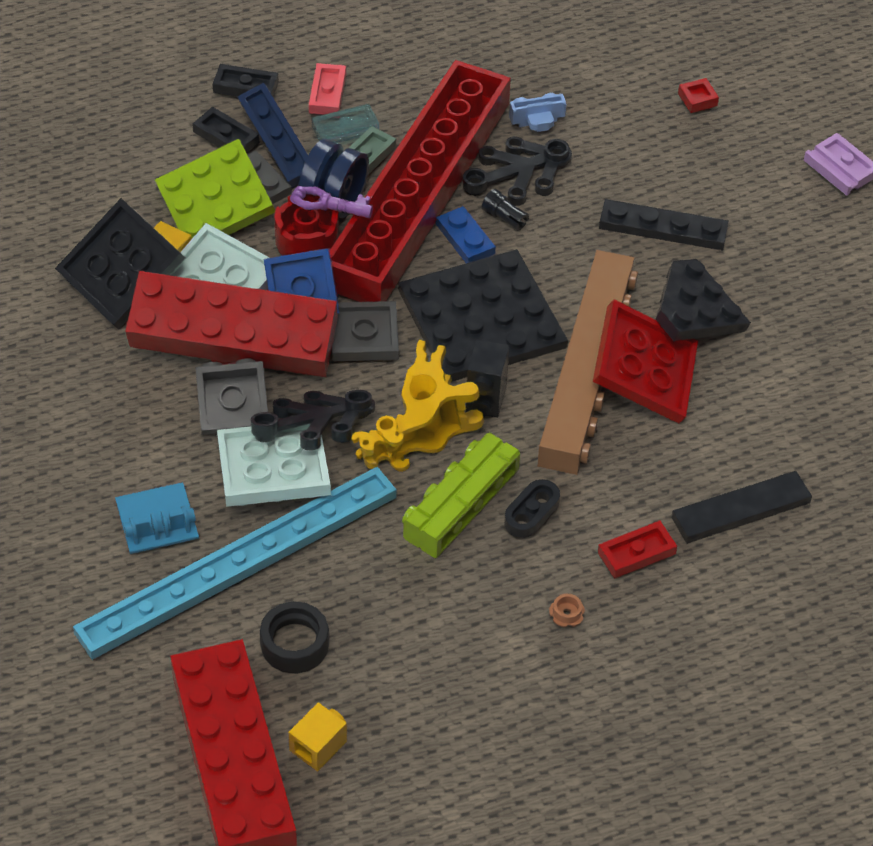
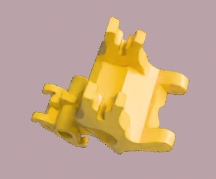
M419 340L416 347L417 357L415 363L407 370L401 393L405 414H398L396 419L392 416H383L377 420V430H370L369 433L359 431L352 435V442L357 443L359 441L361 447L356 451V458L361 459L363 457L365 466L369 469L377 467L382 460H388L395 470L399 472L406 471L410 466V461L407 458L404 459V455L414 451L438 453L445 448L447 442L455 435L478 430L483 426L484 419L481 411L471 410L466 413L464 411L466 410L465 403L478 399V386L473 382L452 386L450 385L452 381L451 375L444 374L442 363L446 354L445 346L438 345L437 350L431 353V361L428 362L426 342Z

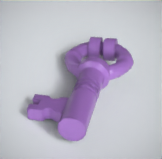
M297 186L290 196L293 204L305 210L321 209L327 211L332 209L366 218H371L373 206L369 205L370 197L366 196L364 198L360 194L357 200L353 202L332 197L330 193L316 186ZM306 194L320 197L318 202H309L303 199Z

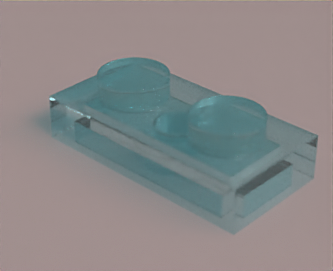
M369 104L312 118V128L319 141L328 139L340 143L359 138L371 126L379 129V122Z

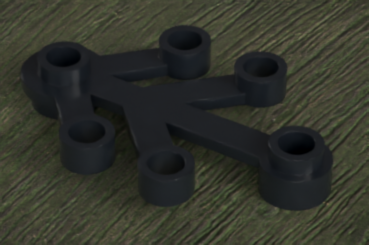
M517 136L509 137L506 140V152L496 150L492 146H484L480 148L478 158L479 162L485 166H491L496 162L507 166L488 173L480 168H470L463 174V188L468 194L476 196L482 194L487 189V186L518 175L514 186L508 190V199L513 205L521 206L526 202V188L534 169L545 165L542 176L538 177L535 181V192L541 196H548L553 192V179L558 167L565 166L571 161L572 151L568 143L561 139L549 140L544 146L524 141ZM525 152L535 156L528 158L519 155Z
M366 390L349 391L345 394V398L323 394L320 391H308L304 394V403L294 402L288 398H279L273 401V413L260 412L251 417V433L257 441L269 442L275 439L278 431L311 424L307 430L300 433V447L311 451L320 448L321 434L330 421L335 417L343 416L340 422H336L331 426V436L335 442H348L352 439V426L357 419H363L375 411V401L372 399L371 393Z

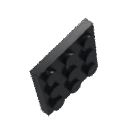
M120 198L55 269L117 329H120L129 317L139 271L170 275L186 257Z

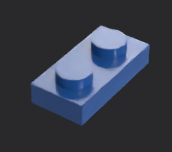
M464 206L436 217V226L465 263L495 255L496 246Z

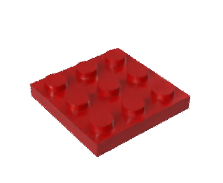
M613 299L606 310L593 382L679 424L686 418L698 341L695 339L673 341L657 320Z

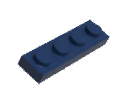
M262 83L239 95L238 99L284 178L293 188L299 184L300 175L308 154L265 83Z

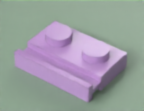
M838 133L817 144L814 150H807L805 152L804 161L846 196L850 194L852 189L855 188L857 190L873 180V161Z

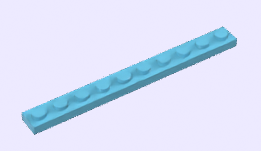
M377 466L331 490V495L320 496L74 625V635L93 660L396 498L397 489Z

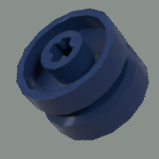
M322 139L316 143L305 161L300 175L299 186H316L330 193L332 197L355 202L358 195H362L367 181L369 158L366 153L352 148L344 150L341 144L328 139ZM338 210L339 218H346L349 215L347 212L344 213Z

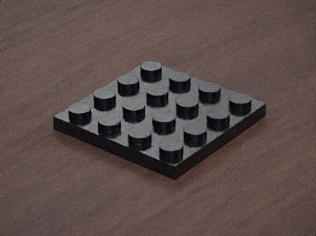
M518 249L398 282V291L423 340L426 342L430 354L437 350L438 345L446 347L442 369L444 374L451 375V382L467 377L468 366L476 339L510 345L508 365L568 347L566 335Z

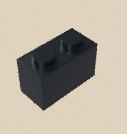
M476 339L468 366L467 382H473L478 386L479 397L473 402L466 403L465 412L479 410L482 412L483 417H499L507 388L510 345Z

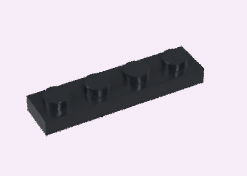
M605 199L599 229L723 251L729 220Z

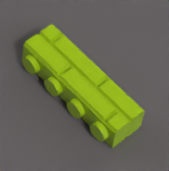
M490 432L486 433L480 441L473 440L466 449L465 457L459 463L454 461L449 465L444 479L438 485L433 483L428 487L423 501L417 507L412 505L407 509L402 519L404 539L417 548L420 547L422 551L433 558H438L519 470V450L507 442L503 443L502 439Z

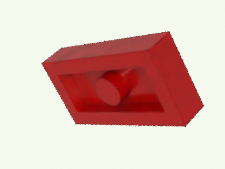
M661 521L654 522L598 545V554L614 579L676 555L677 552L676 543Z

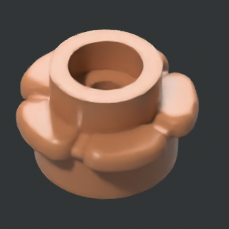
M573 594L558 596L549 608V614L553 617L554 623L560 627H575L583 621L584 606L581 600ZM564 611H569L570 614L567 615Z

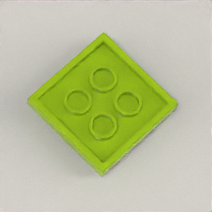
M239 139L155 179L178 229L190 234L192 238L205 223L230 235L275 213V208Z

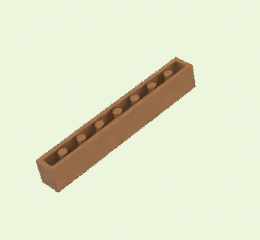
M596 250L539 445L538 467L577 475L580 464H587L591 444L586 443L587 438H594L598 418L594 417L595 411H602L605 392H601L602 386L593 382V376L606 310L613 299L630 307L632 295L627 293L628 290H635L638 272L633 271L634 257Z

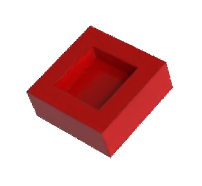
M707 78L679 85L678 95L690 113L718 106L719 96Z

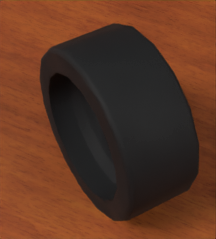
M291 601L277 605L269 610L263 618L259 632L260 646L263 657L273 668L285 673L298 674L310 671L321 664L328 653L329 627L326 617L318 608L305 602ZM298 624L311 628L316 634V640L305 649L292 651L277 646L274 643L273 636L277 630L284 626Z

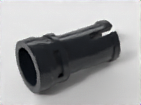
M492 189L482 202V210L494 217L501 218L516 231H520L526 225L522 219L525 221L529 220L528 213L523 212L510 203L509 199L497 189Z

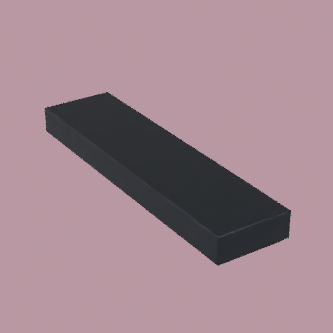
M793 471L673 510L671 518L686 544L810 504L812 495L797 471Z

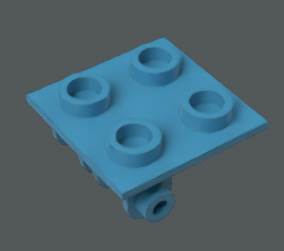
M183 482L115 497L130 554L199 539L195 525L194 510L190 508Z

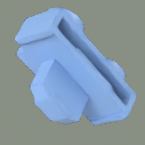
M547 93L542 97L531 99L524 97L516 98L510 102L509 118L512 125L518 124L519 127L529 126L530 130L537 132L549 130L554 126L557 118L565 117L566 101L564 95Z

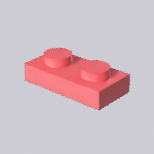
M316 63L309 100V114L339 116L346 79V66Z

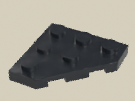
M689 259L672 262L667 273V282L663 288L660 300L661 305L657 312L656 320L673 341L742 333L747 330L751 322L742 313L741 308L725 293L723 287L708 273L700 261Z

